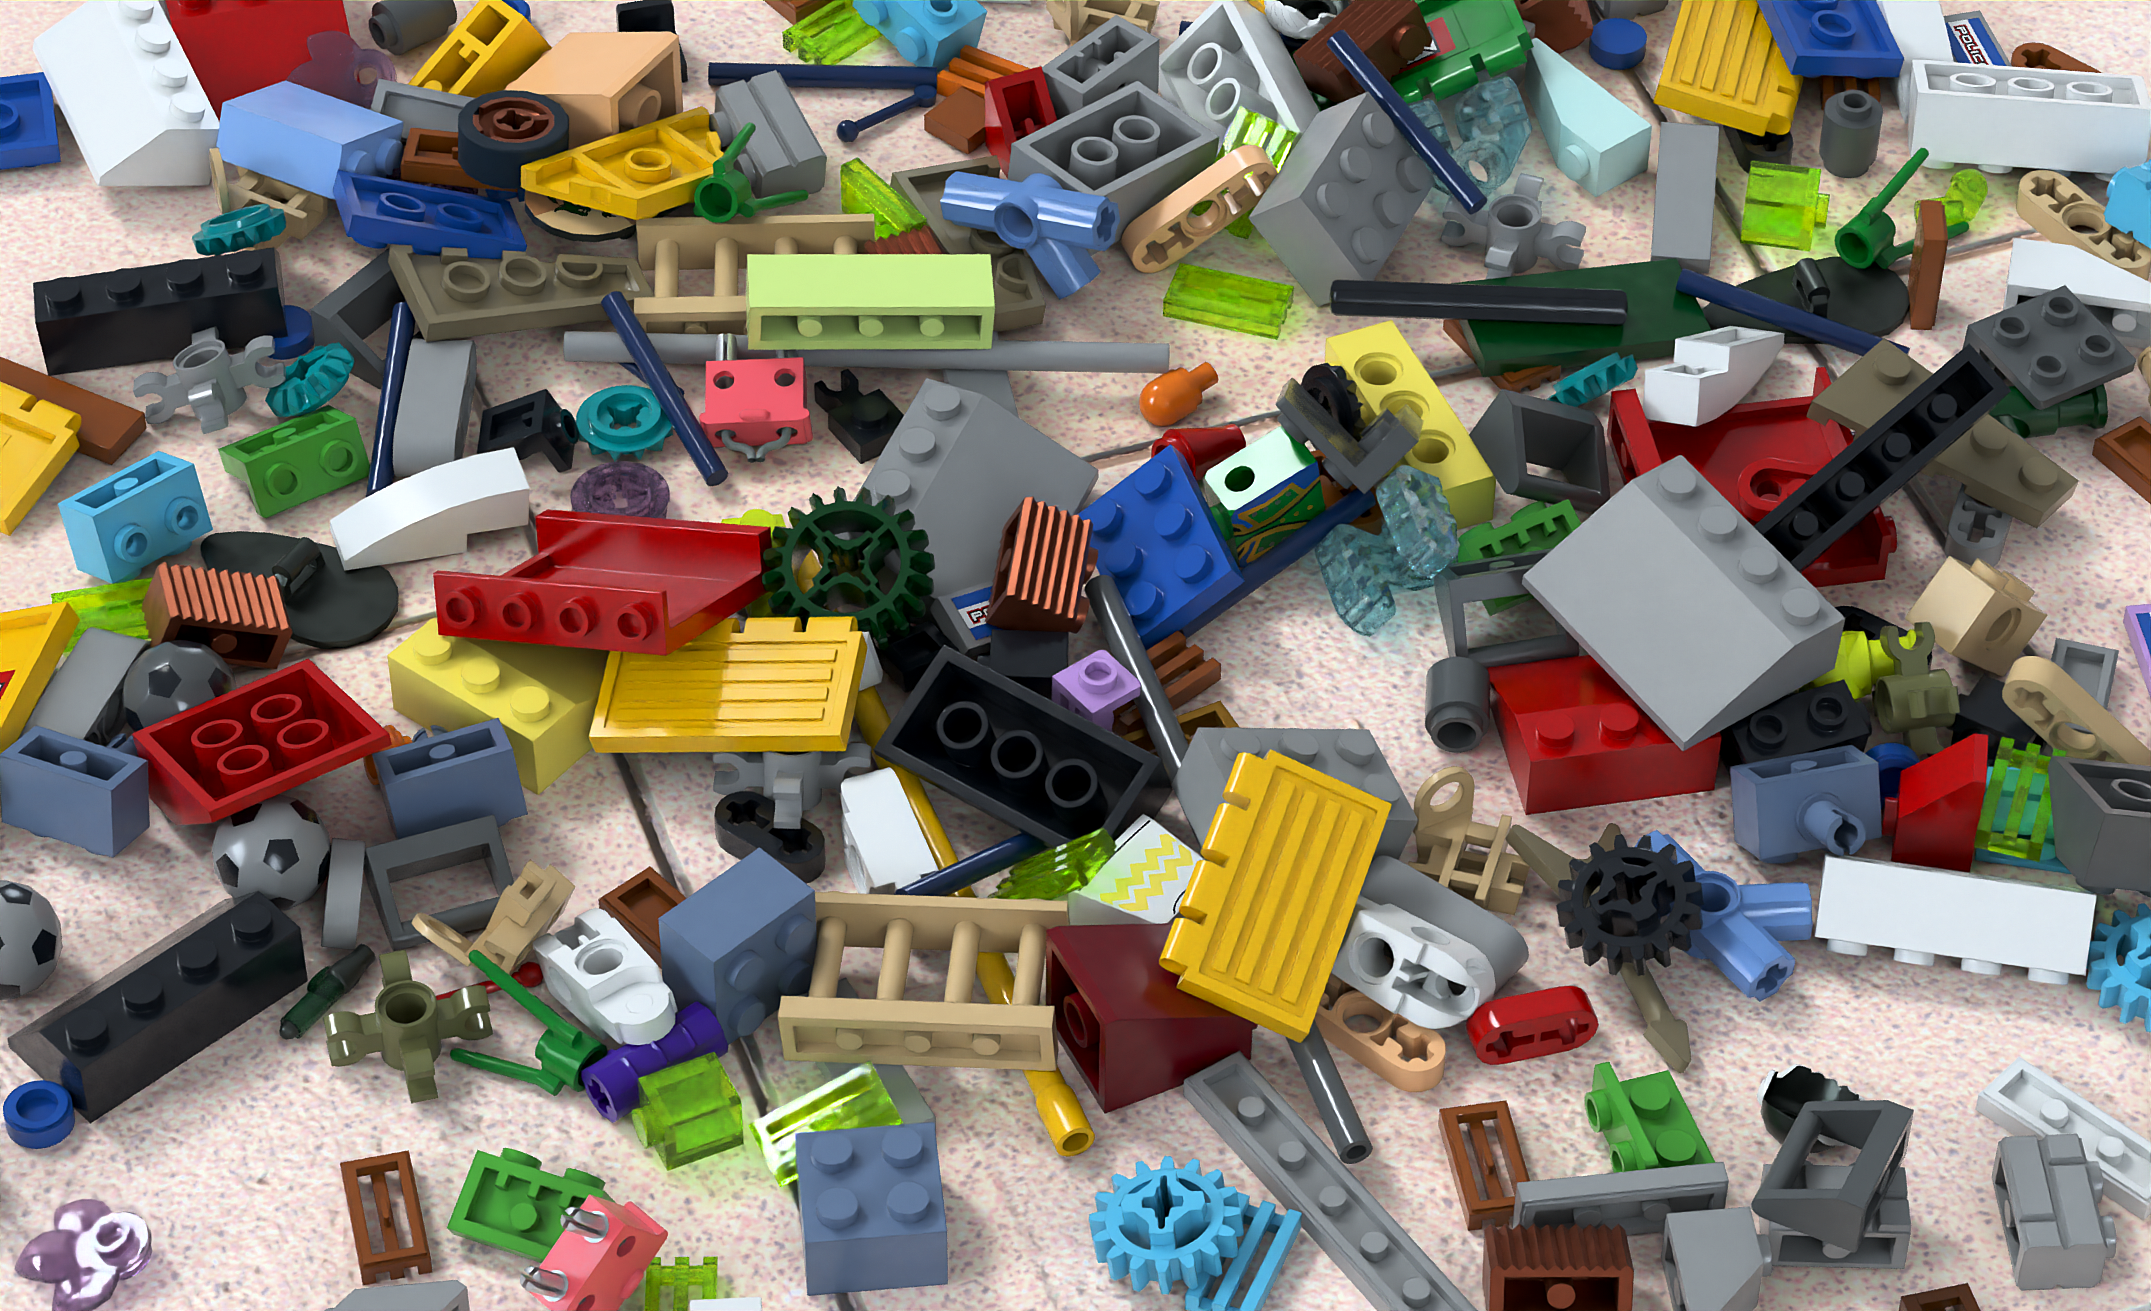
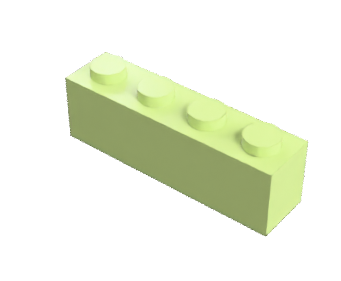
M747 254L746 316L748 350L992 348L995 300L991 254Z

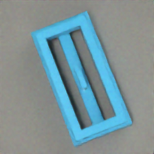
M1237 1192L1243 1224L1250 1225L1238 1249L1239 1253L1233 1259L1213 1300L1207 1297L1217 1277L1208 1274L1204 1270L1197 1274L1198 1288L1193 1290L1188 1288L1185 1294V1310L1261 1311L1301 1229L1302 1213L1288 1209L1285 1216L1275 1213L1276 1204L1262 1200L1258 1208L1249 1205V1195ZM1266 1231L1275 1233L1276 1236L1240 1309L1230 1306ZM1220 1256L1221 1266H1223L1226 1257Z

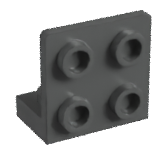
M2066 285L1969 324L1963 344L1964 348L1970 343L2002 380L2008 378L2026 399L2039 410L2126 375L2134 370L2136 362L2135 357Z
M1291 378L1282 387L1275 404L1282 412L1277 417L1281 426L1302 445L1310 440L1326 456L1322 461V465L1341 486L1348 489L1354 484L1363 494L1375 485L1418 443L1424 422L1407 404L1395 415L1386 408L1362 431L1361 436L1363 438L1358 443L1294 378Z

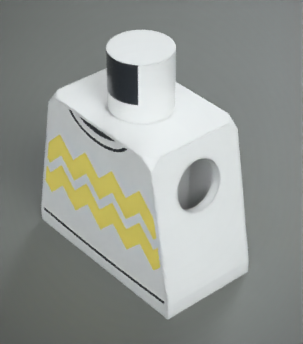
M1142 814L1067 888L1070 925L1173 923L1176 918H1186L1179 912V906L1196 862L1204 859L1152 818Z

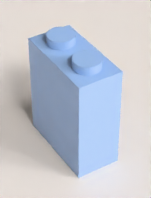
M285 80L223 102L216 148H219L223 161L335 200L332 191L338 170L386 179L395 176L404 153L403 144L400 142L404 122Z

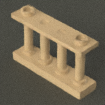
M874 214L752 216L750 218L735 216L723 223L711 222L704 217H669L636 220L639 266L642 271L655 270L654 297L634 298V314L646 333H731L733 335H747L746 295L738 296V269H747V254H864V244L869 239L875 242ZM715 269L714 296L678 297L679 270Z
M840 891L815 892L817 947L808 997L781 996L778 1022L784 1060L1056 1071L1059 1048L1055 1006H1039L1046 956V930L1056 926L1070 925L1068 901H1053L1039 898L1025 900L860 894ZM844 947L884 948L876 999L836 998ZM911 949L951 951L944 1002L903 1000ZM978 952L1018 953L1012 1005L971 1003Z

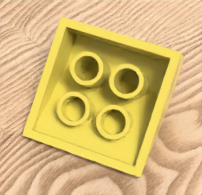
M436 617L430 619L387 655L393 709L431 732L432 725L441 726L450 732L499 718L513 748L521 785L539 795L593 748L589 734L610 651L438 635Z

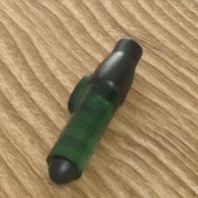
M359 944L349 955L340 959L332 966H326L312 977L307 985V993L281 1018L280 1036L283 1039L301 1038L344 994L349 993L358 983L364 971L375 961L374 952L365 944Z

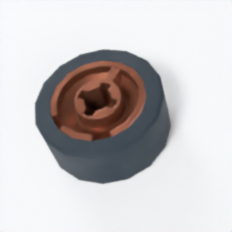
M517 90L487 93L468 102L458 115V163L468 176L482 184L501 189H523L521 187L522 165L569 150V116L560 104L544 95Z

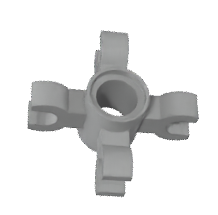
M1521 173L1518 177L1514 194L1503 195L1493 200L1489 206V211L1480 209L1478 212L1470 215L1455 197H1449L1443 211V218L1456 220L1460 223L1447 221L1441 235V241L1451 246H1465L1471 242L1486 245L1484 267L1489 268L1486 279L1511 277L1513 273L1528 271L1535 266L1538 257L1549 259L1553 265L1563 270L1579 269L1584 256V250L1568 245L1581 246L1586 233V226L1574 221H1563L1556 225L1541 222L1542 201L1538 200L1544 178Z
M216 326L193 333L192 345L178 353L173 360L175 374L166 376L159 372H148L134 380L133 392L136 398L150 393L162 397L160 402L146 406L145 419L147 424L163 423L172 417L176 408L190 404L195 416L201 420L203 434L228 427V415L238 410L247 399L243 387L254 384L262 388H272L286 380L284 362L270 367L262 366L257 362L262 357L274 354L275 341L273 336L257 337L247 344L244 352L229 356L225 344L218 339L219 332Z
M862 743L847 744L846 751L713 752V763H729L737 768L729 772L715 771L713 791L718 794L729 795L744 791L748 786L763 787V796L775 802L774 828L800 829L802 811L812 809L821 802L822 788L836 789L841 794L840 785L844 779L858 776L848 771L849 768L870 767L872 747Z

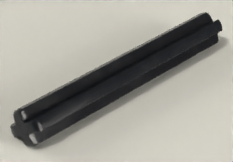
M1335 280L1332 282L1329 294L1330 310L1336 316L1621 326L1625 323L1628 313L1626 292L1612 289Z

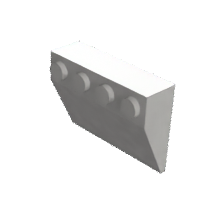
M926 378L860 490L863 487L870 490L872 506H875L882 498L889 495L895 501V514L909 509L914 514L916 522L912 530L923 529L928 535L929 545L924 551L934 555L935 569L926 575L933 579L934 592L932 595L920 597L925 603L926 612L923 618L909 616L910 623L919 625L930 620L943 633L929 608L939 596L993 580L995 576L994 570L997 565L996 560L999 555L998 550L1001 545L999 542L1003 535L1001 532L1005 523L1025 497L1033 496L1036 502L1045 501L1048 507L1056 506L1059 511L1068 510L1070 516L1077 515L1095 486L1099 474L1098 469L984 394ZM846 532L836 534L835 536L840 539L851 540L858 538L864 533ZM894 550L884 558L885 566L875 576L879 580L880 589L885 595L894 586L900 571L901 561ZM836 563L838 575L847 572L853 577L857 576L862 581L859 568L851 572L845 567L841 568Z
M1682 455L1627 483L1525 573L1522 580V585L1682 751L1833 670L1845 622V617Z

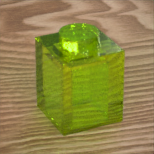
M1751 161L1740 243L1810 252L1813 228L1825 229L1830 194L1818 193L1821 169Z
M715 1052L638 1078L640 1107L632 1110L633 1124L642 1146L645 1149L654 1147L667 1171L744 1144L741 1098Z

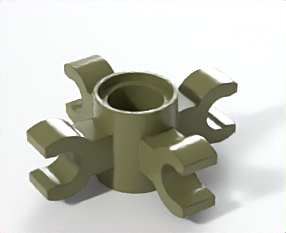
M1930 622L1914 623L1916 641L1910 649H1905L1901 646L1897 626L1882 627L1880 632L1881 647L1884 653L1893 660L1895 675L1882 676L1877 679L1876 688L1872 691L1874 717L1879 718L1880 725L1887 735L1902 733L1905 746L1912 749L1918 757L1924 753L1930 757L1945 749L1937 742L1936 728L1952 726L1956 713L1961 712L1958 687L1953 686L1951 678L1944 668L1928 670L1927 656L1932 651L1935 643V633Z
M406 950L380 954L383 990L376 997L375 1012L358 1015L349 1011H340L323 1017L331 1066H348L360 1061L366 1054L381 1052V1056L386 1064L394 1069L404 1071L411 1103L438 1098V1092L434 1080V1062L441 1052V1039L457 1036L464 1040H480L493 1034L488 1014L490 1012V1004L486 988L481 985L468 986L458 990L450 998L436 1000L434 992L427 985L412 981Z

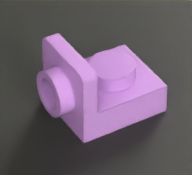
M1098 650L1052 676V702L1112 732V725L1114 723L1113 710L1138 697L1141 691L1140 681L1106 650Z

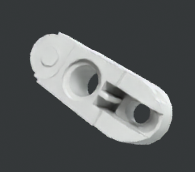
M888 767L844 779L840 785L841 803L844 811L841 818V834L845 848L844 863L858 893L894 895L897 889L939 871L894 770Z
M1361 895L1358 896L1331 971L1333 975L1392 1013H1398L1414 1024L1429 1029L1450 1027L1467 1022V1019L1473 1015L1478 1007L1493 1001L1496 987L1494 970L1486 955L1474 945L1391 903L1380 906ZM1385 941L1393 951V967L1388 964L1384 956L1383 948ZM1447 979L1466 986L1464 993L1461 995L1453 994L1448 986Z
M599 908L588 910L574 918L573 926L560 930L554 935L546 933L532 943L550 994L603 1041L612 1037L619 1044L623 1042L632 1045L650 1044L652 1041L660 1040L667 1035L675 1025V1013L678 1011L672 991L662 980L658 965L614 917L611 918L605 910Z

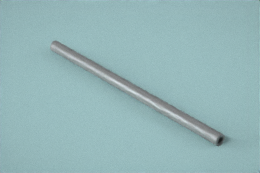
M565 331L563 343L565 361L635 363L617 332ZM646 333L663 363L706 364V361H716V337L720 334ZM724 334L725 360H727V334ZM735 335L737 337V360L776 358V350H748L747 335ZM992 340L991 349L798 350V357L804 358L805 366L1164 374L1169 371L1170 346L1169 343Z

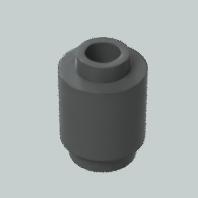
M381 0L372 7L369 30L375 43L381 49H387L392 54L399 56L445 35L448 27L456 23L457 11L453 0Z
M1847 90L1831 96L1825 103L1819 154L1826 170L1841 178L1860 177L1868 171L1869 166L1876 160L1883 109L1881 104L1867 93L1860 90Z
M1456 656L1442 659L1433 664L1426 675L1425 728L1430 734L1433 743L1444 751L1462 753L1476 748L1489 729L1490 674L1481 663L1470 658Z

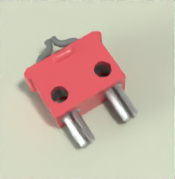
M724 333L716 337V361H706L705 412L699 416L700 425L713 448L727 447L732 451L743 452L747 455V461L753 463L756 461L764 462L765 455L769 451L781 449L787 444H807V442L812 441L813 433L810 413L807 409L806 371L804 358L798 357V350H788V358H786V350H776V358L737 360V337L727 333V360H725ZM751 446H761V447L758 449L757 454H756L755 451H754V449H753Z
M589 1194L580 1208L569 1207L565 1210L573 1218L561 1215L560 1220L562 1228L565 1229L539 1268L529 1266L524 1269L532 1277L524 1274L520 1275L521 1286L551 1311H617L624 1300L628 1299L644 1277V1271L668 1236V1232L632 1201L627 1202L623 1206Z

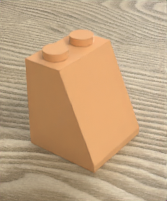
M571 32L551 50L545 51L533 66L516 81L509 83L505 90L528 91L544 95L560 104L569 116L570 150L683 112L679 35L671 32Z

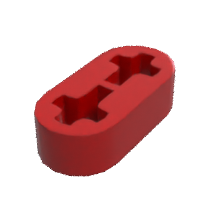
M1560 986L1484 1003L1467 1019L1465 1026L1477 1058L1486 1064L1499 1065L1578 1048L1596 1034L1599 1024L1587 993L1583 989L1576 986Z

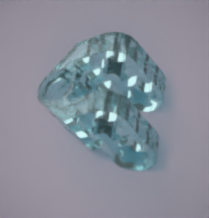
M1507 75L1476 84L1458 100L1455 105V121L1463 143L1456 150H1453L1439 109L1431 99L1426 98L1408 104L1486 198L1501 187L1510 177L1533 129L1520 92L1514 81ZM1410 145V147L1413 149V151L1416 153V155L1425 163V161L1420 157V155H1419V154L1415 151V149ZM1469 161L1478 162L1483 166L1487 173V182L1478 180L1473 176L1469 168ZM1425 163L1427 169L1436 180L1432 187L1450 197H1454Z
M1406 465L1397 467L1377 486V500L1386 521L1381 526L1382 532L1378 536L1350 525L1339 524L1315 547L1316 559L1335 610L1348 627L1362 636L1370 637L1395 616L1396 605L1392 595L1433 587L1434 577L1449 564L1458 563L1457 523L1454 516L1450 514V505L1446 496L1443 495L1439 478Z

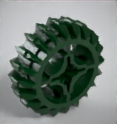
M837 486L833 493L835 502L824 505L822 498L813 493L809 498L812 512L806 515L800 509L791 507L788 517L793 529L775 526L772 537L779 547L765 549L763 559L765 565L772 569L762 576L764 589L773 593L768 599L770 610L775 615L785 614L784 617H799L802 623V632H806L810 617L855 616L858 623V631L869 632L876 646L880 650L885 651L889 646L886 632L892 629L896 634L907 637L910 627L904 615L923 618L926 608L925 603L920 597L932 595L934 592L933 579L926 575L935 569L934 555L924 551L929 545L928 535L923 529L912 530L916 522L914 514L909 509L895 514V501L889 495H886L875 506H872L871 492L865 487L858 492L856 501H847L845 490ZM846 532L864 533L858 538L851 540L840 539L835 536L836 534ZM813 549L817 553L822 569L812 578L814 586L803 594L797 586L798 574L805 557ZM894 550L901 561L900 571L894 586L885 595L881 591L879 580L875 576L885 566L884 558ZM836 563L841 568L845 567L851 572L859 568L862 581L857 576L853 577L847 572L838 575ZM845 604L858 605L864 609L848 613L834 612L836 608Z

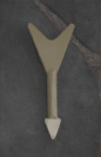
M1609 823L1597 844L1605 852L1614 849L1615 836L1621 835L1619 826ZM1517 824L1512 826L1506 836L1507 843L1559 896V880H1572L1569 862L1574 857ZM1591 855L1587 859H1578L1587 864L1592 861ZM1599 886L1594 890L1591 896L1599 892ZM1623 962L1620 973L1648 1025L1643 1036L1678 1073H1684L1691 1062L1687 1023L1680 1019L1675 1020L1647 965L1645 975L1638 976L1634 970L1633 963Z

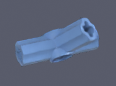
M956 171L946 180L944 195L940 201L943 219L951 220L954 225L996 232L1008 245L1018 249H1025L1059 300L1075 293L1078 289L1090 283L1101 272L1086 248L1106 251L1115 242L1117 226L1120 223L1118 203L1110 202L1108 197L1064 190L1056 180L1042 173H1033L1022 182Z
M1658 830L1647 834L1651 836L1652 850L1658 853L1663 847L1672 844L1676 847L1678 863L1690 860L1694 865L1695 882L1701 883L1704 905L1700 907L1703 925L1701 929L1689 930L1692 947L1689 951L1684 952L1695 958L1710 959L1748 998L1755 997L1761 1002L1777 993L1784 981L1793 974L1795 958L1777 941L1810 940L1813 927L1812 898L1808 883L1737 885L1735 880L1726 874L1716 871H1705L1669 834L1662 835ZM1674 902L1670 903L1671 911L1674 906Z

